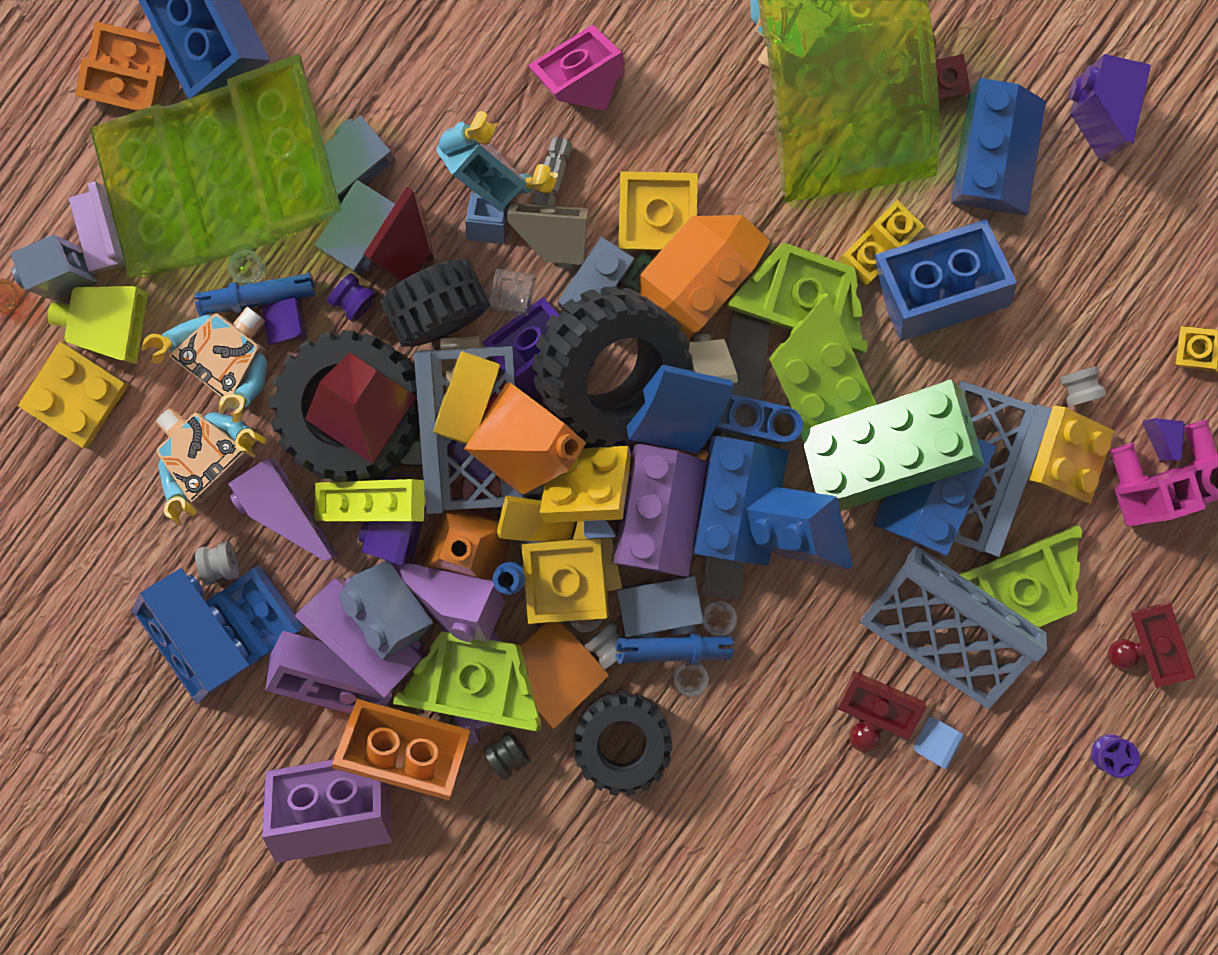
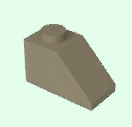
M525 203L510 204L507 221L544 262H553V265L559 268H574L576 264L583 265L586 252L588 208Z
M700 334L690 337V348L687 351L692 354L693 367L689 371L732 380L733 384L738 382L737 373L725 339L713 340V334Z

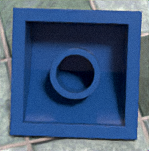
M773 487L745 509L754 544L785 558L847 570L853 566L837 496Z

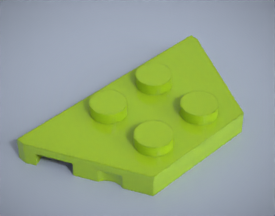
M783 243L773 251L727 301L726 308L793 330L800 320L803 321L817 304L816 300L822 294L827 293L852 350L857 353H865L867 351V340L862 339L859 317L863 315L861 302L856 294L858 284L855 267Z
M827 293L822 294L816 300L817 304L803 321L800 320L786 342L780 344L769 358L792 409H795L801 415L803 421L802 430L877 405Z
M1077 525L959 574L1035 626L1041 627L1077 612L1078 592L1076 590V582L1080 572V562H1077L1078 540L1082 538V529Z
M441 631L431 645L428 656L421 659L414 669L413 673L415 675L403 692L397 693L393 704L526 730L541 731L542 727L520 645L489 640L488 643L474 639L471 642H465L455 638L451 633Z

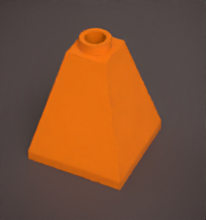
M506 383L464 449L516 492L525 494L569 471L586 442L566 424L512 383Z
M476 508L443 510V513L438 514L421 566L492 581L495 570L505 561L511 539L499 538L497 534L500 520L499 515ZM459 540L467 545V552L464 556L458 550Z

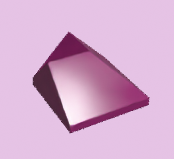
M594 25L586 28L528 65L532 73L558 101L605 111L608 108L617 80L625 76V58L622 52Z

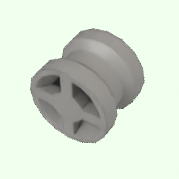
M1098 366L1059 377L1061 385L1067 388L1069 394L1066 398L1068 407L1107 395L1105 388L1099 385L1097 379L1100 373Z
M230 541L221 542L217 548L213 549L208 547L196 549V566L204 585L215 584L219 578L223 577L228 580L238 578V560Z
M613 620L584 645L589 652H595L599 657V664L604 670L617 661L616 654L628 651L615 650L617 639L622 637L618 633V626Z

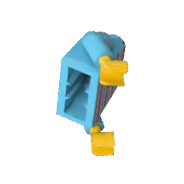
M477 112L471 125L461 121L455 127L444 131L441 135L436 151L451 174L500 212L517 194L530 193L533 189L549 194L554 189L559 174L550 172L551 168L549 166L538 164L533 177L528 173L518 174L500 152L490 144L499 124L485 121L488 116L486 112Z

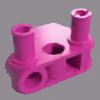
M1208 419L1185 425V434L1194 458L1190 460V464L1149 477L1148 475H1143L1134 443L1109 450L1120 483H1117L1114 491L1126 526L1172 520L1206 509L1207 503L1218 500V452ZM1212 471L1216 474L1217 478L1215 485L1210 483L1209 477Z

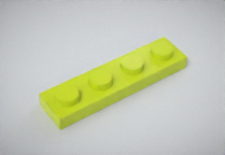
M406 479L315 483L314 521H424V507L426 503L425 480Z

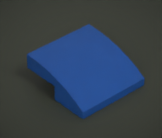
M662 365L643 389L646 403L626 427L629 440L698 453L713 433L726 408L734 387L732 380Z
M261 565L252 568L229 587L216 593L206 601L209 608L214 606L224 618L226 626L223 628L231 640L237 639L245 648L248 654V658L245 659L249 664L247 668L273 650L283 631L297 634L304 628Z

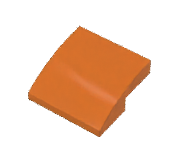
M95 21L88 58L82 57L75 96L153 114L170 64L157 36Z
M560 622L543 623L520 644L539 717L548 728L555 729L609 676L588 650Z

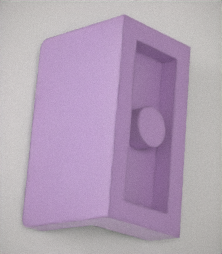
M94 181L88 183L90 192L68 197L88 272L96 274L131 264L111 190Z

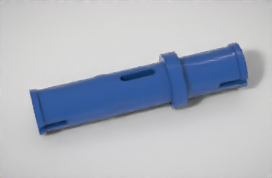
M307 272L302 275L239 285L238 282L229 283L228 288L195 292L194 298L199 300L195 301V305L201 317L232 310L235 314L242 313L246 307L272 304L291 298L315 297L316 291L313 289L315 288L311 272Z
M506 562L500 565L495 570L492 578L495 589L505 594L519 592L526 582L523 563ZM510 573L513 575L514 581L510 578Z
M688 634L686 637L618 638L615 650H631V652L616 654L619 664L686 661L692 665L699 664L701 660H731L734 653V648H718L733 645L730 635L700 637L699 634Z

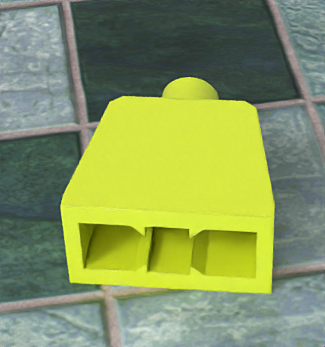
M133 286L75 287L72 290L70 304L52 302L50 304L48 322L50 325L66 327L64 338L67 343L121 361L137 364L148 292Z

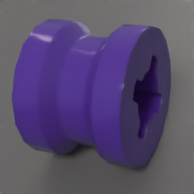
M350 273L334 288L328 298V303L334 308L344 310L346 318L354 323L370 308L377 293L371 288L362 287L359 284V279Z
M1106 734L1100 736L1091 747V758L1095 766L1116 778L1130 776L1139 765L1140 755L1136 746L1117 735Z

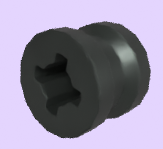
M510 730L502 735L500 742L489 744L483 748L491 766L503 780L510 778L513 770L518 766L525 767L531 763L527 751Z

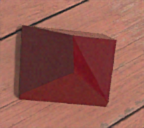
M408 187L405 188L363 253L376 268L399 281H403L417 273L424 262L435 260L424 208L414 191Z
M349 352L319 382L305 420L374 464L416 401L417 396Z

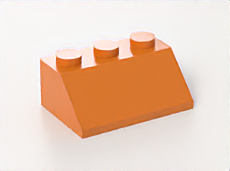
M357 699L333 760L332 768L450 800L462 767L471 730Z

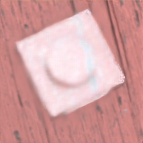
M496 269L489 298V308L528 316L536 282L534 275Z

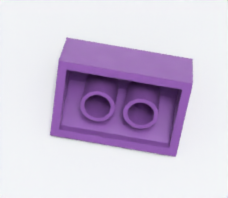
M637 444L630 448L632 458L629 476L631 480L627 485L623 519H618L611 564L688 577L707 461L675 450Z
M342 576L334 578L295 617L385 698L425 657L426 653L421 649L424 643L419 639L417 642L382 660L375 649L368 645L364 633L354 619L345 612L342 602L338 598L339 593L351 577L347 580Z
M333 760L266 771L262 838L275 863L392 843L391 806L387 783L333 769Z

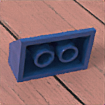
M138 0L189 100H196L244 82L270 61L240 0Z
M979 78L971 87V93L967 97L951 204L1026 216L1029 212L1046 101L1020 84Z
M987 219L875 255L886 310L900 342L1011 306L1017 281Z
M720 436L712 437L692 553L769 566L771 551L754 544L745 509L771 488L783 487L789 451L754 442Z
M977 438L985 466L885 497L872 525L943 557L947 556L997 446Z
M180 568L140 592L131 611L197 705L241 674L249 666L245 660L248 658V654L237 639L231 640L223 628L226 626V623L220 612L214 606L209 608L201 597L203 589L198 580L192 574L187 576L183 569Z

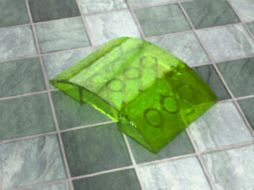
M758 0L764 45L767 46L777 123L774 126L785 203L937 175L939 101L935 48L928 0Z
M297 54L227 79V86L168 107L156 104L90 128L129 278L182 269L252 250L303 231L341 211L300 55Z

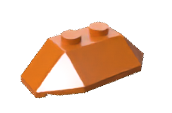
M744 215L692 216L639 275V294L646 296L674 317L681 325V331L689 339L708 322L754 270L770 240Z

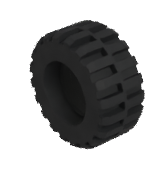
M615 286L601 288V294L591 289L581 293L580 301L575 302L570 299L563 304L562 308L564 311L558 317L552 315L546 323L550 328L546 335L540 334L536 344L541 350L540 355L535 354L533 357V369L538 373L534 377L536 390L541 394V401L546 408L589 444L597 443L600 447H613L617 441L621 446L635 443V441L629 440L626 427L646 403L643 389L662 365L691 370L693 367L692 354L687 351L690 348V343L687 335L681 331V325L678 321L646 296H642L628 288L620 291ZM636 338L638 347L637 359L629 377L612 391L598 395L588 394L587 377L590 367L598 354L618 340Z
M342 330L341 334L327 332L320 334L319 340L315 342L307 340L298 347L301 351L295 357L289 354L282 363L286 366V369L282 376L276 374L272 384L277 387L276 396L269 397V409L275 411V419L270 420L273 432L279 433L281 437L278 443L284 452L290 453L294 457V463L302 469H308L313 472V475L341 482L367 481L371 478H379L388 474V471L393 467H399L401 460L408 453L414 441L418 440L420 425L417 399L374 464L345 445L329 439L319 428L305 420L319 382L349 352L417 396L416 374L411 367V363L388 343L367 333L363 335L355 331Z

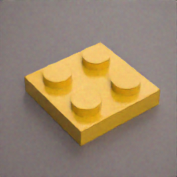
M620 171L619 248L626 252H660L690 217L697 216L698 173Z
M59 341L18 404V407L81 448H88L129 384L70 345Z
M1053 406L1029 480L1074 500L1091 504L1107 452L1111 446L1114 430L1066 407Z
M629 447L583 448L569 471L545 483L540 508V516L543 522L557 523L623 519L632 458Z
M603 538L522 544L523 568L526 577L525 592L528 624L604 619L609 617Z

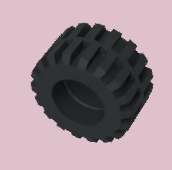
M468 259L449 260L421 270L392 287L380 302L402 347H416L445 337L475 321L490 306L487 295Z
M619 691L618 694L612 695L609 692L602 695L601 699L593 700L587 710L582 712L575 729L573 750L575 751L577 767L580 766L582 775L587 781L591 780L594 782L595 788L600 791L603 788L610 790V795L618 796L619 792H626L627 796L635 795V790L641 788L643 792L651 788L650 783L654 780L658 782L662 778L664 768H668L671 761L672 739L666 717L652 700L648 701L643 695L636 692L635 695L628 694L627 691ZM614 722H632L643 730L646 737V747L641 756L629 763H616L606 758L601 752L599 745L601 733L608 725Z

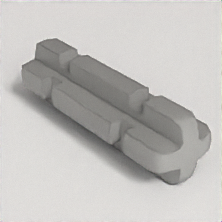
M554 137L548 150L550 156L546 157L544 165L551 168L550 172L558 173L559 175L553 191L549 194L536 191L532 204L554 206L556 200L554 194H558L566 168L565 159H569L572 149V143L569 140L561 137Z

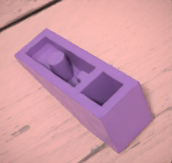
M267 458L228 483L234 492L230 495V498L242 514L247 512L252 519L324 561L333 560L339 556L317 521H314V516L277 459Z
M390 562L422 608L455 638L465 642H471L474 639L488 643L505 605V600L501 592L495 589L493 581L409 563L400 565Z
M283 631L269 655L265 691L350 714L357 699L386 706L392 697V692L385 698L381 696L321 641Z

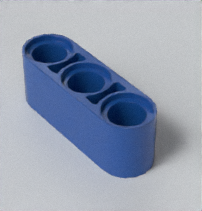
M731 394L715 429L776 444H784L795 440L800 435L803 429V421L801 415L790 407ZM746 406L753 411L754 422L750 427H742L736 422L735 411L738 407ZM784 415L791 420L792 430L788 436H780L775 432L773 421L776 416Z

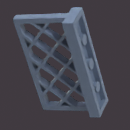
M513 346L437 351L419 350L414 353L423 476L425 480L426 514L443 513V510L503 507L505 496L497 497L486 487L496 474L492 472L481 483L465 469L474 456L470 454L460 465L448 454V444L452 439L432 432L444 397L443 384L447 387L450 384V381L442 375L441 359L458 358L461 351L486 359L488 356H505L506 372L494 384L491 395L494 392L500 394L502 390L499 386L505 379L506 383H512L515 386ZM449 463L457 469L451 477ZM460 473L478 487L469 499L452 500L451 483ZM514 490L513 497L523 498L522 494ZM481 492H483V493H485L489 498H476V497H477Z
M960 381L959 387L963 392L981 397L987 409L986 412L971 418L972 423L990 415L999 436L986 442L993 444L1002 440L1009 456L1006 463L994 469H991L990 465H988L983 478L989 476L996 490L993 499L978 506L975 498H973L971 502L973 508L968 510L965 515L968 516L974 512L976 513L982 525L978 540L974 541L963 537L958 530L953 542L997 558L1002 551L1052 409L1039 404L1035 406ZM989 400L1000 403L1001 405L992 408ZM1007 407L1023 411L1024 415L1020 426L1005 433L995 413ZM1017 433L1011 446L1007 437ZM1003 469L998 483L994 473ZM990 506L986 519H984L980 510Z
M915 546L907 556L904 566L860 620L862 625L988 710L1033 660L1038 662L1047 652L1046 632L918 546ZM906 578H909L921 586L923 597L901 599L899 587ZM894 594L895 600H889ZM946 603L954 609L956 619L933 621L931 605ZM925 606L928 622L906 624L903 608ZM897 608L900 624L885 626L874 617L880 610ZM979 625L987 631L988 641L966 643L963 627ZM957 628L960 643L938 645L935 630ZM930 631L932 646L916 647L909 642L908 632ZM1013 648L1022 656L1015 663L998 664L996 649ZM990 650L993 665L970 667L968 652ZM962 652L965 668H947L941 663L940 654ZM1001 673H1006L1002 678L1000 677ZM994 674L996 685L986 694L973 685L972 676Z

